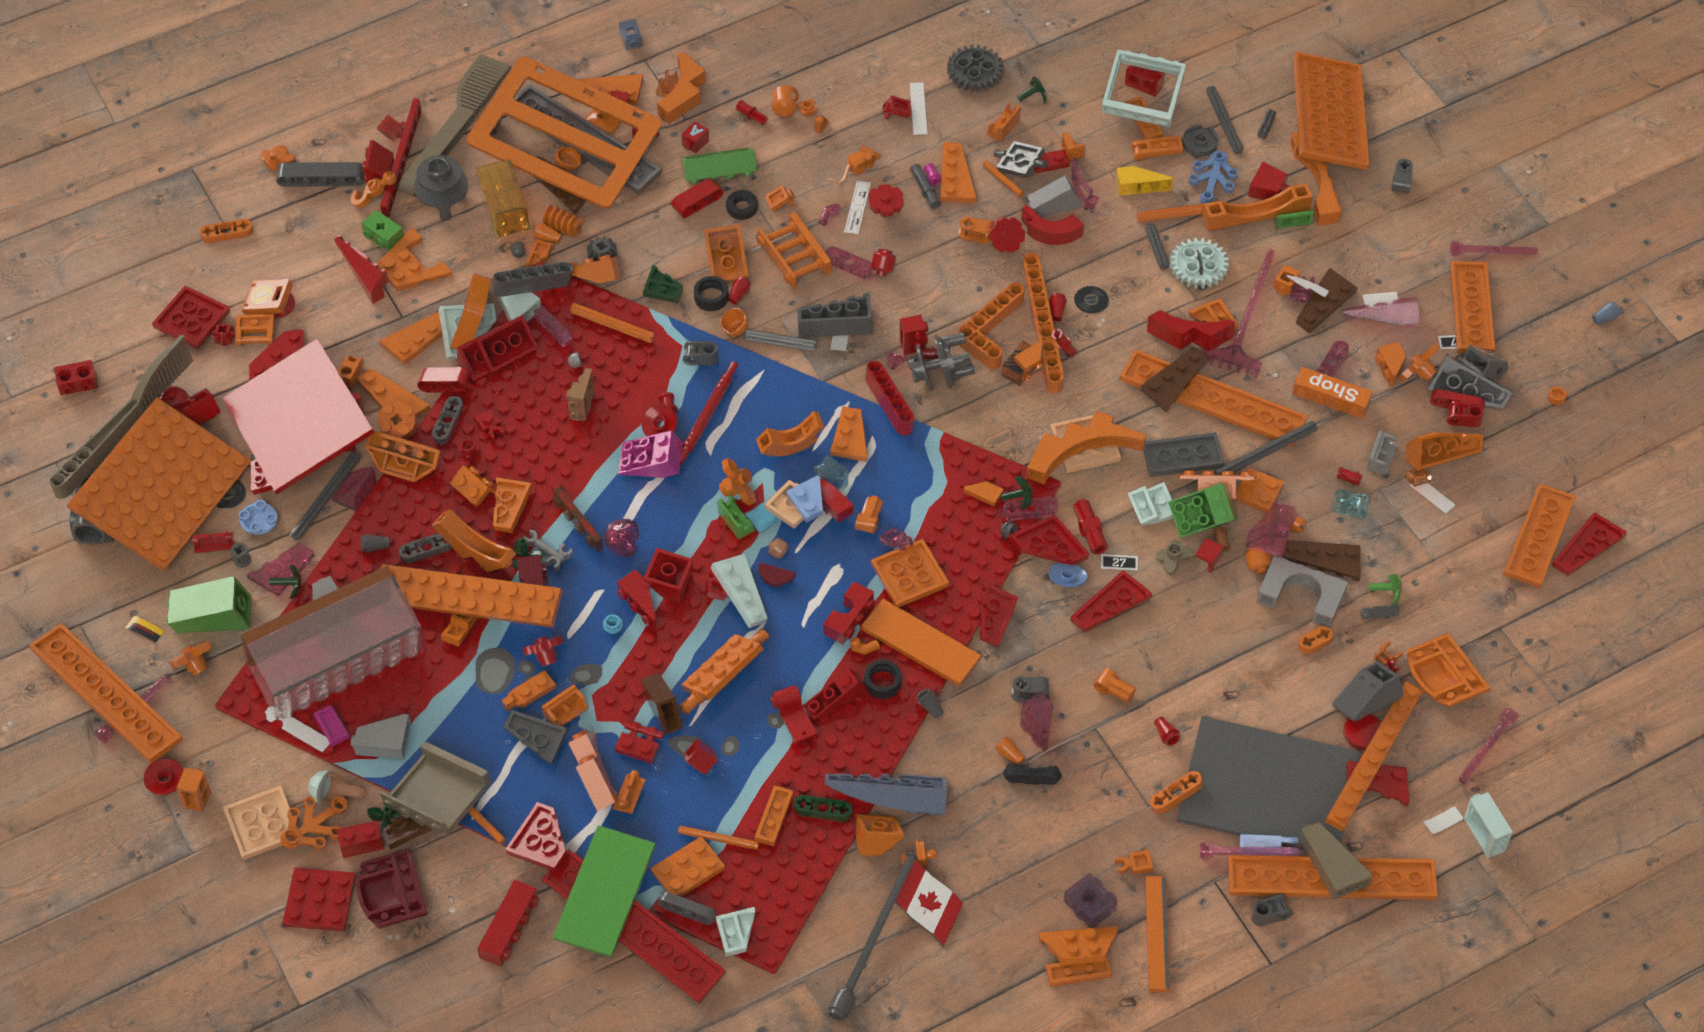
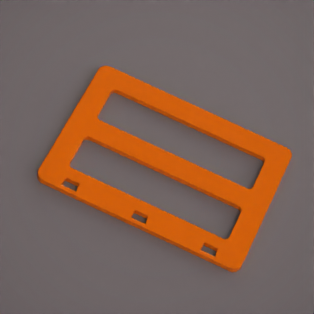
M523 56L517 60L468 134L467 144L601 208L608 209L617 199L658 133L662 121L648 112ZM538 67L546 72L542 74L537 72L536 68ZM529 79L636 128L638 132L628 148L622 150L514 100V97L524 82ZM585 90L594 93L593 97L585 94ZM634 112L642 115V119L633 116ZM507 115L613 164L615 168L604 186L598 187L491 137L490 134L501 117Z

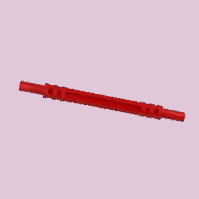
M731 362L726 373L721 376L683 444L680 465L684 463L689 452L693 451L728 389L732 376L738 367L736 362Z

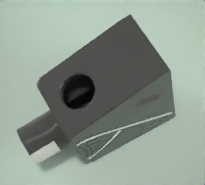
M1469 345L1462 359L1464 364L1485 378L1501 379L1504 372L1508 370V362L1496 353Z

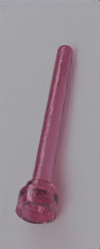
M1451 241L1450 255L1459 256L1463 252L1537 254L1538 249L1536 247L1463 245L1459 241Z
M169 674L163 675L140 697L145 702L148 701L170 681L171 676ZM110 725L101 726L95 731V735L101 742L106 744L112 738L114 729Z
M1505 708L1501 714V722L1459 777L1461 783H1465L1506 727L1515 724L1519 718L1516 711L1511 708Z
M1200 843L1201 859H1209L1213 855L1297 856L1300 854V850L1297 847H1213L1209 843Z

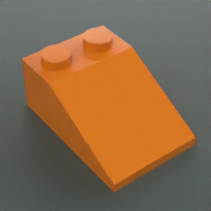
M740 224L704 230L711 275L719 277L724 281L735 280L739 276L749 278Z

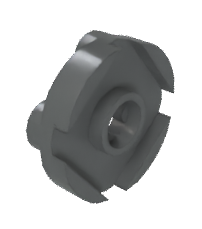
M1194 125L1185 131L1183 147L1192 157L1200 158L1201 156L1210 155L1217 150L1218 135L1212 128H1202V125Z

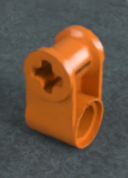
M963 217L960 220L961 229L959 230V237L962 240L983 244L991 242L988 235L989 228L994 226L992 221L972 217Z

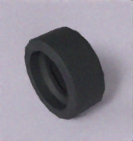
M707 276L697 281L694 286V300L700 309L713 312L720 310L727 304L729 297L728 286L723 279L716 276ZM709 288H715L722 292L721 296L715 299H706L700 294Z
M884 659L876 660L869 664L864 673V684L868 688L866 691L878 699H888L895 696L902 684L901 670L897 664ZM877 672H888L894 676L895 680L888 687H879L872 683L871 677Z

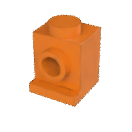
M1284 264L1274 280L1273 289L1280 295H1290L1298 283L1288 278L1287 275L1300 278L1301 271Z

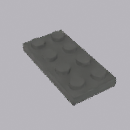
M1216 432L1146 441L1143 449L1150 477L1184 473L1186 470L1199 471L1220 468L1225 464Z

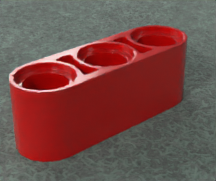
M708 178L674 197L671 206L682 218H687L720 199L724 191L712 178Z
M463 367L425 368L417 383V387L427 393L464 392L472 374Z

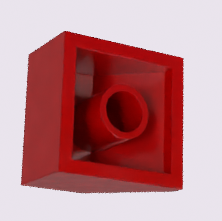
M656 548L643 581L661 597L680 603L693 573V559Z

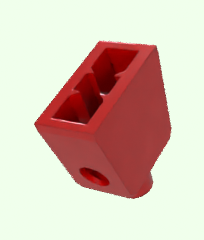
M1262 162L1250 184L1248 197L1265 200L1281 193L1290 187L1286 184L1287 174L1266 162Z

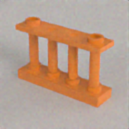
M796 212L789 215L787 226L766 235L762 228L758 229L757 242L759 246L765 249L783 274L785 282L790 284L793 290L797 288V278L809 272L821 269L825 275L831 273V260ZM789 232L795 233L797 238L777 247L771 242ZM799 244L804 245L806 250L786 259H783L780 255L781 252ZM808 256L812 257L815 261L794 272L789 267V265Z

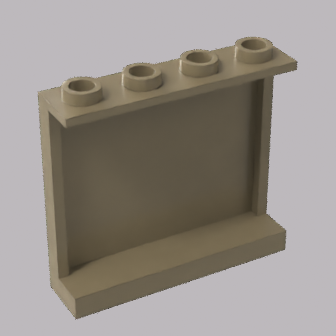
M424 741L420 746L423 755L389 794L382 791L380 795L384 806L391 807V810L399 812L405 818L410 817L421 826L426 825L438 834L442 833L448 836L489 788L492 781L487 770Z

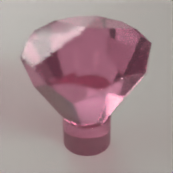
M889 352L886 357L888 367L891 370H895L902 362L907 361L906 354L898 355Z

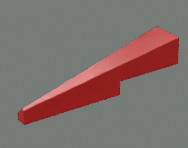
M340 234L336 236L334 242L372 304L385 298L383 286L389 283L387 271L385 269L379 270L378 264L376 262L372 263L370 258L357 247L351 248L350 242L348 240L345 241Z

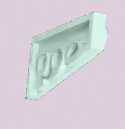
M745 554L713 563L711 570L747 626L751 628L765 623L767 616Z

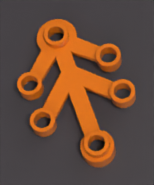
M311 796L306 797L303 802V807L305 808L303 826L296 830L300 810L296 807H291L287 813V818L289 819L288 829L281 834V844L288 849H294L298 845L313 846L317 851H322L326 845V840L323 837L310 838L303 835L315 833L329 835L331 839L338 840V835H334L332 831L340 829L339 826L328 827L320 826V824L335 814H343L347 809V800L341 796L334 797L330 807L312 819L316 801ZM306 802H312L313 805H307ZM295 812L297 816H292L290 813ZM287 838H292L294 841H288ZM316 842H321L323 845L318 846Z

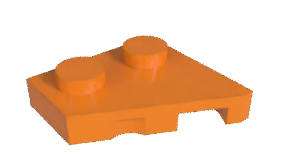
M1221 298L1189 310V316L1198 322H1218L1230 319L1235 322L1234 330L1238 329L1237 321Z

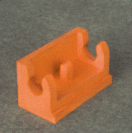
M1008 102L1001 116L995 123L992 122L989 125L987 135L1002 142L1020 120L1021 106L1016 105L1014 110L1010 108L1011 103Z
M574 684L542 705L543 716L546 720L562 727L589 708L585 703L586 698Z

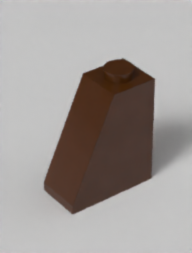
M660 673L641 679L645 697L664 735L682 729L683 726L675 696Z

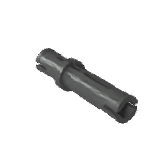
M920 164L912 165L910 172L920 187L923 198L927 200L931 209L938 208L941 202L936 196L935 188L930 185Z

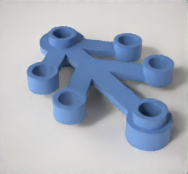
M1223 151L1213 152L1210 159L1203 162L1199 160L1193 162L1192 169L1196 173H1200L1204 168L1213 165L1211 170L1199 175L1191 174L1189 176L1188 182L1192 186H1196L1199 182L1209 178L1206 191L1200 196V204L1214 202L1213 190L1216 180L1221 184L1225 193L1230 194L1234 191V183L1227 181L1219 170L1222 167L1227 173V178L1230 180L1238 178V170L1230 167L1227 163L1228 156Z

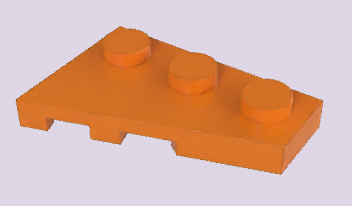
M842 407L830 456L867 462L861 409Z

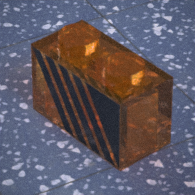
M1022 341L1003 363L1002 377L1021 386L1024 381L1029 380L1033 370L1040 367L1042 359L1040 364L1024 372L1014 361V356L1032 345Z

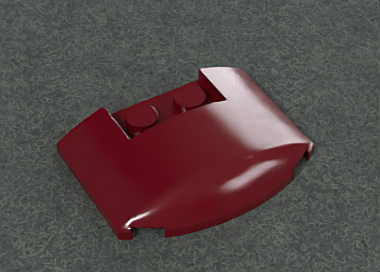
M410 849L361 862L360 868L362 870L356 879L357 896L364 914L376 927L380 929L428 915Z

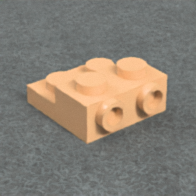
M788 480L765 503V509L795 529L804 519L786 494L787 490L799 484Z

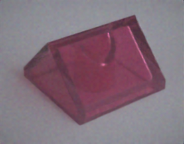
M367 467L352 471L331 500L356 512L377 483L374 469Z

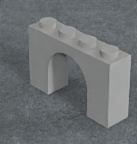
M1274 556L1259 589L1257 603L1275 609L1281 593L1286 587L1293 584L1307 585L1319 597L1312 622L1331 628L1345 595L1348 582L1339 577L1327 575L1322 571L1307 568L1305 565L1296 564L1285 558Z

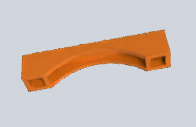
M1298 132L1292 133L1290 146L1294 158L1309 168L1318 183L1319 195L1315 200L1313 209L1317 225L1339 223L1340 215H1342V206L1338 205L1337 192L1333 190V181L1328 176L1327 164H1324L1322 161L1299 157Z
M1307 183L1290 186L1273 197L1255 203L1232 204L1224 201L1204 204L1202 219L1207 231L1275 218L1278 215L1305 212L1310 210L1313 196Z

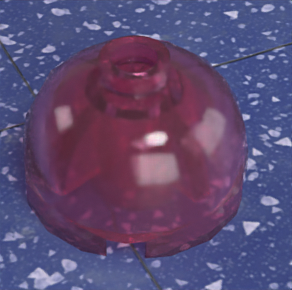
M622 518L616 519L608 525L603 534V540L608 551L620 557H631L634 555L638 547L635 546V541L639 540V530L635 521Z

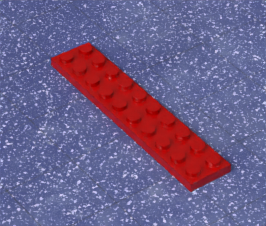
M570 849L566 851L568 856L557 872L549 870L542 878L544 884L566 901L569 898L584 861ZM636 900L634 901L619 942L696 1003L700 1004L725 975L726 970Z

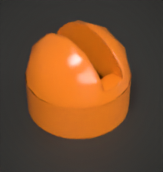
M1297 516L1290 529L1298 533L1303 532L1304 530L1300 526L1306 527V521Z

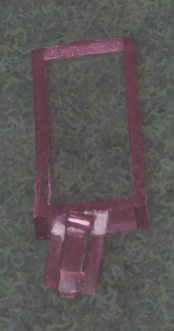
M1073 158L1071 173L1073 186L1085 204L1084 210L1094 209L1099 201V197L1093 195V190L1080 173L1077 159ZM1078 181L1083 186V188L1089 193V196L1087 198L1081 191Z

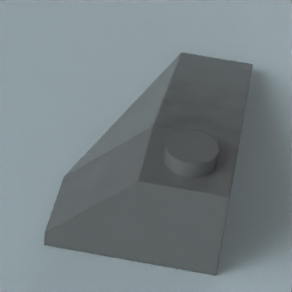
M1446 353L1437 368V372L1434 374L1428 387L1431 391L1441 389L1480 397L1485 400L1486 406L1502 409L1513 393L1494 380L1482 377L1462 361Z

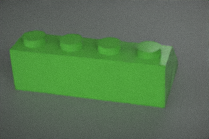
M751 147L680 157L685 180L689 181L690 184L699 183L700 179L712 178L713 180H718V176L733 178L738 173H742V176L752 175L753 171H757L754 149Z

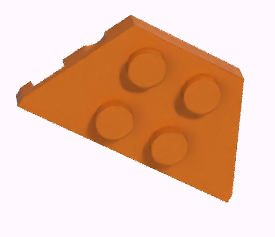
M1118 926L1038 932V941L1040 943L1044 942L1048 946V951L1055 955L1062 965L1105 962L1108 951L1113 946V940L1118 936Z

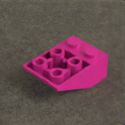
M672 430L623 442L618 474L659 478L679 474L683 442Z

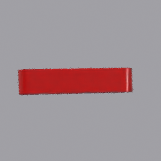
M870 361L866 367L865 382L896 432L904 436L911 434L914 423L913 412L884 366L878 361Z

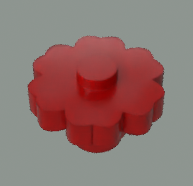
M881 184L878 186V189L873 188L868 194L869 209L874 214L879 213L882 217L893 216L894 212H900L904 206L903 192L898 187L892 188L890 184Z
M1002 216L994 221L993 227L989 228L988 238L993 241L992 246L999 252L1003 253L1007 250L1009 253H1012L1020 248L1019 243L1025 241L1026 232L1021 228L1022 223L1014 217L1007 219Z
M561 635L549 638L542 636L535 639L534 643L523 647L525 655L535 654L541 666H546L556 662L555 657L557 654L554 647L563 643Z

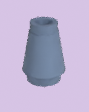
M1608 302L1592 315V320L1596 325L1618 318L1621 310L1617 303Z

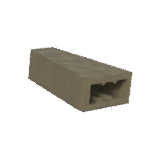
M1320 822L1307 824L1301 829L1299 840L1333 900L1370 886L1372 880L1371 872Z

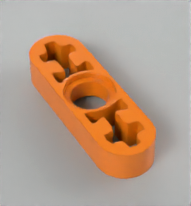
M248 219L205 225L200 229L201 239L205 243L248 237L253 233L252 222ZM224 229H231L229 233H222Z
M1190 771L1153 795L1150 799L1153 811L1157 814H1163L1199 791L1204 784L1201 774L1197 771ZM1175 789L1182 790V793L1178 796L1171 795Z

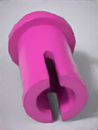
M932 163L925 165L924 171L928 176L929 183L933 186L939 185L942 177L937 173L935 166Z

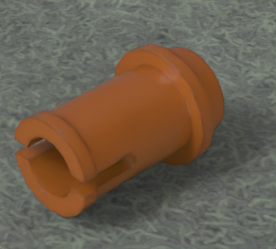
M1216 527L1213 530L1212 536L1216 539V543L1223 546L1222 552H1227L1230 550L1226 536L1228 534L1227 530L1224 527Z

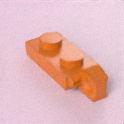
M544 670L511 690L508 696L502 700V706L507 712L516 706L524 708L555 689L556 684Z

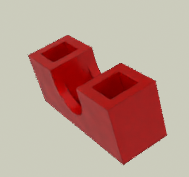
M853 582L844 594V606L851 611L839 613L833 610L823 623V635L843 645L847 639H851L856 626L862 624L868 610L871 611L875 604L874 591Z

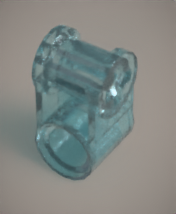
M826 455L823 461L813 468L815 476L818 475L838 490H843L849 485L848 469L830 456Z
M1339 489L1334 494L1331 507L1336 513L1364 519L1367 516L1366 509L1370 503V497L1362 493Z

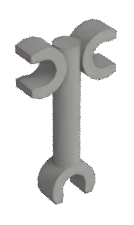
M530 530L532 539L523 537L527 540V546L535 545L550 555L546 559V566L556 563L553 566L555 572L561 568V563L565 559L573 556V549L563 552L566 549L563 543L559 546L558 552L538 539L537 533L534 530Z

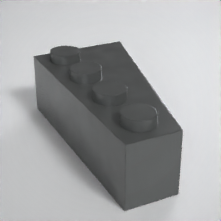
M870 292L864 293L862 297L855 298V296L847 297L845 301L837 302V300H833L823 306L816 304L798 308V336L818 337L872 334Z

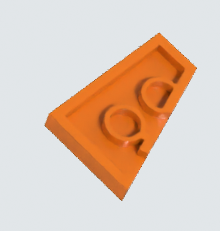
M496 477L497 491H495L496 506L494 507L493 526L497 531L513 533L533 487L528 482Z

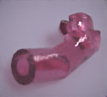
M835 203L824 207L819 224L827 225L829 218L839 214L841 206Z

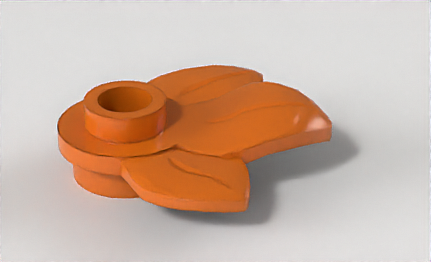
M278 145L273 147L271 151H261L260 158L265 161L269 170L276 171L279 164L291 163L295 159V155L287 154V147Z

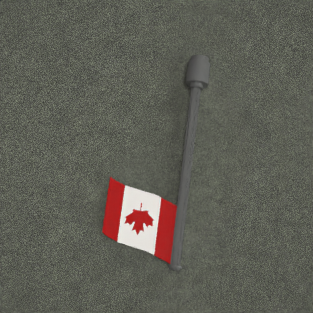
M913 852L906 854L907 858L845 988L836 991L828 1007V1015L837 1021H843L849 1015L856 1000L853 996V989L894 903L910 919L932 934L942 947L963 905L961 900L949 888L931 876L917 861L918 857Z

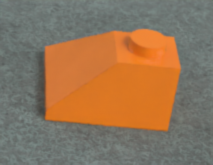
M856 814V846L860 855L866 857L880 856L903 839L904 833L896 816Z

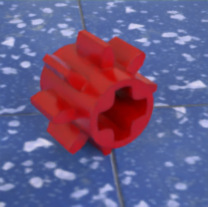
M226 323L216 325V329L212 331L215 344L220 343L222 346L232 344V339H235L233 326L229 327Z

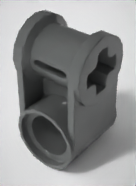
M1400 159L1397 162L1391 191L1410 192L1413 164L1409 159Z
M687 341L684 344L685 355L683 356V362L685 364L712 366L718 363L719 354L716 343L712 341Z
M1019 676L1013 680L1011 697L1015 701L1044 703L1050 699L1048 678L1042 676Z
M1278 894L1271 898L1257 901L1251 914V921L1257 926H1265L1289 919L1293 915V911L1289 909L1285 901L1286 896Z

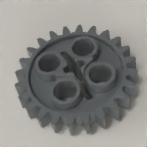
M972 44L970 48L964 46V50L958 48L957 53L953 52L952 57H949L947 74H949V79H953V84L958 83V88L964 86L965 91L970 88L971 92L974 89L980 92V88L987 91V86L993 88V83L998 84V80L1002 79V58L998 57L997 52L993 53V49L986 50L987 46L980 48L979 44L976 48Z

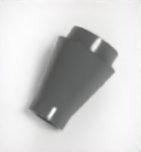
M370 534L361 536V551L369 553L389 548L388 537Z
M927 688L917 695L918 704L934 718H938L944 713L934 691Z

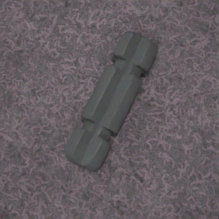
M1267 110L1266 116H1264L1261 127L1258 130L1257 136L1259 138L1265 139L1276 116L1275 110Z
M1391 604L1390 607L1384 605L1372 607V609L1369 607L1362 608L1361 617L1366 620L1371 619V617H1389V614L1397 616L1399 615L1400 608L1398 604Z

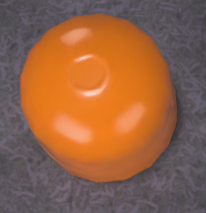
M789 85L780 86L773 90L772 110L777 116L787 118L796 112V101L799 98L798 90ZM791 92L795 93L794 97H791Z

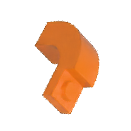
M813 411L803 422L792 429L779 431L767 428L756 441L761 454L787 456L803 451L817 442L816 435L824 428L820 414Z

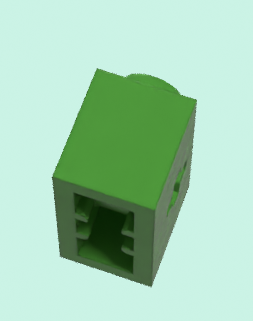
M377 210L361 223L363 235L387 251L404 236L401 226Z

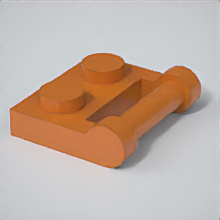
M274 314L237 315L236 346L250 343H267V345H270L274 341ZM267 333V336H242V334Z

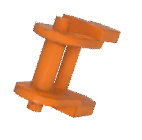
M1390 641L1382 645L1380 652L1375 653L1374 657L1375 660L1379 659L1383 662L1385 667L1388 664L1387 660L1382 657L1383 654L1390 660L1395 659V663L1403 655L1402 651L1393 656L1385 651L1387 646H1390Z

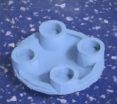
M257 500L239 512V523L242 529L254 535L270 532L278 521L277 512L271 505L266 504L264 500Z

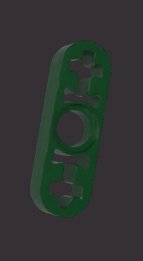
M799 795L794 799V811L800 816L846 822L852 817V806L847 801L808 795ZM803 802L806 803L804 808H800V805ZM824 804L829 809L826 812H820L817 807ZM842 809H846L844 814H840Z

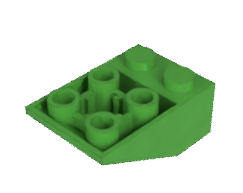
M1220 483L1168 502L1180 538L1239 520L1226 483Z

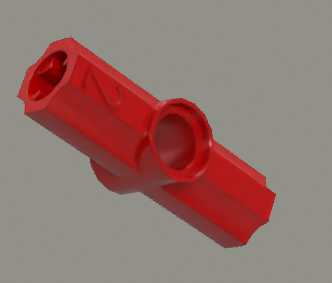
M1078 500L1073 504V510L1078 519L1081 536L1086 538L1092 554H1103L1104 551L1108 550V545L1102 533L1101 521L1098 516L1095 517L1089 500Z

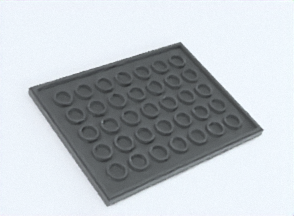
M1202 716L1189 772H1199L1204 784L1199 791L1181 802L1177 822L1240 836V834L1298 837V843L1282 842L1281 846L1305 851L1299 840L1301 829L1307 824L1320 822L1341 843L1343 832L1329 825L1325 820L1347 783V762H1358L1360 751Z

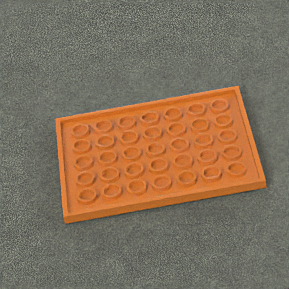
M156 397L69 501L67 508L164 572L249 467L252 460Z

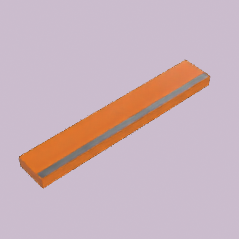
M1145 876L1149 992L1170 993L1166 876Z

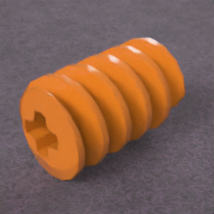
M549 205L544 212L542 222L557 232H562L569 237H575L580 232L584 219L582 217L578 219L576 214L572 216L571 212L565 214L564 209L559 211L558 206L553 208L552 205Z

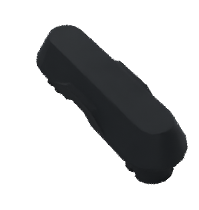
M1008 764L1003 771V776L1011 783L1054 785L1062 777L1057 766L1029 768Z

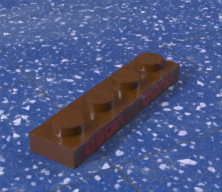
M559 486L554 489L553 502L555 506L563 510L565 518L568 521H572L575 530L579 535L582 534L585 537V542L590 548L593 547L596 552L602 550V537Z

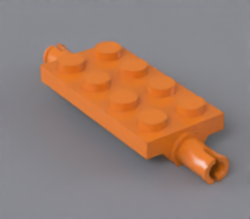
M760 629L751 639L737 634L730 637L720 649L681 684L683 689L690 693V696L679 705L681 711L688 715L699 703L702 704L705 700L710 701L763 650L761 644L769 639L768 633Z

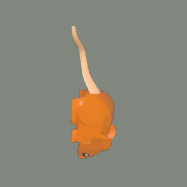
M862 145L860 146V152H854L848 156L843 178L839 181L828 178L827 181L831 180L836 184H840L845 181L849 170L858 175L864 172L866 167L872 168V163L877 161L881 154Z

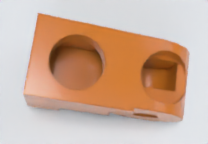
M347 355L339 367L338 373L349 391L352 392L355 387L356 378L363 369L364 360Z

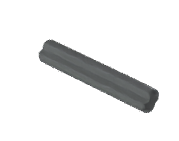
M1148 224L1146 225V233L1160 269L1168 268L1169 262L1156 226Z

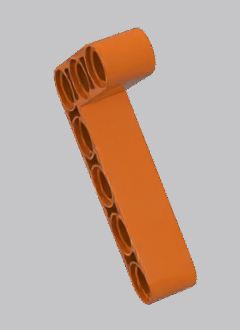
M473 274L468 287L463 313L450 348L457 350V347L474 339L485 310L491 279Z
M1013 282L961 325L958 333L964 332L967 342L959 346L990 369H997L1001 366L1002 349L985 335L1023 303L1025 288L1019 282Z

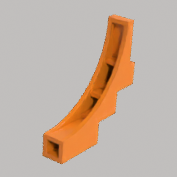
M1096 411L1088 428L1081 424L1070 422L1062 439L1055 435L1044 433L1027 467V478L1045 484L1050 474L1061 463L1071 456L1094 448L1114 446L1143 452L1147 435L1125 428L1122 425L1113 424L1114 417Z

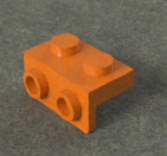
M463 465L450 484L473 505L478 507L489 492L495 493L497 490L492 487L493 483L488 478H482L479 475L481 472L477 468Z

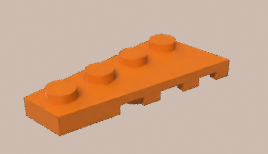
M439 312L379 340L380 345L406 365L443 336Z

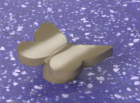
M1172 540L1167 546V550L1161 549L1156 553V560L1164 562L1163 567L1168 575H1172L1181 559L1196 557V552L1189 547H1183L1179 540Z

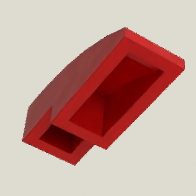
M820 478L823 511L826 514L829 513L837 523L852 515L853 504L832 484Z

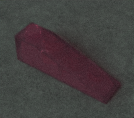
M1418 297L1396 299L1389 305L1387 302H1378L1373 304V307L1361 305L1344 308L1343 310L1344 315L1400 326L1406 325V328L1417 327V324H1420Z
M1276 502L1249 531L1245 547L1283 556L1295 507Z

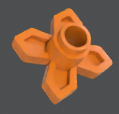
M1434 343L1421 356L1417 354L1410 360L1412 365L1398 378L1404 382L1415 372L1421 379L1424 378L1426 381L1430 379L1437 370L1429 358L1440 347Z
M729 458L723 460V471L728 477L719 484L721 493L725 497L739 494L742 501L749 506L755 503V493L748 485L752 481L751 472L744 467L739 470L736 463Z
M202 641L193 647L190 645L181 650L182 654L168 661L172 669L185 665L189 673L192 672L193 676L197 675L207 668L205 664L207 662L202 654L213 647L209 641Z

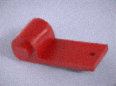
M796 685L772 693L770 698L773 709L777 708L795 744L818 736L802 705V699Z

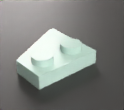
M754 907L715 917L726 957L747 951L755 917Z

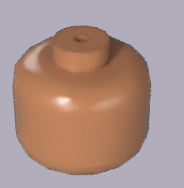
M776 538L775 541L771 540L768 545L770 548L768 553L776 559H780L786 553L788 543L780 538Z

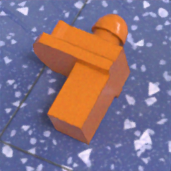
M916 840L917 852L914 853L918 857L917 861L923 867L929 866L928 859H935L937 851L934 849L927 851L924 841ZM906 854L901 855L902 865L907 858Z

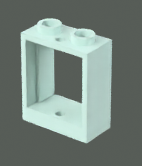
M1488 792L1472 796L1464 816L1466 824L1487 858L1505 852L1513 833Z

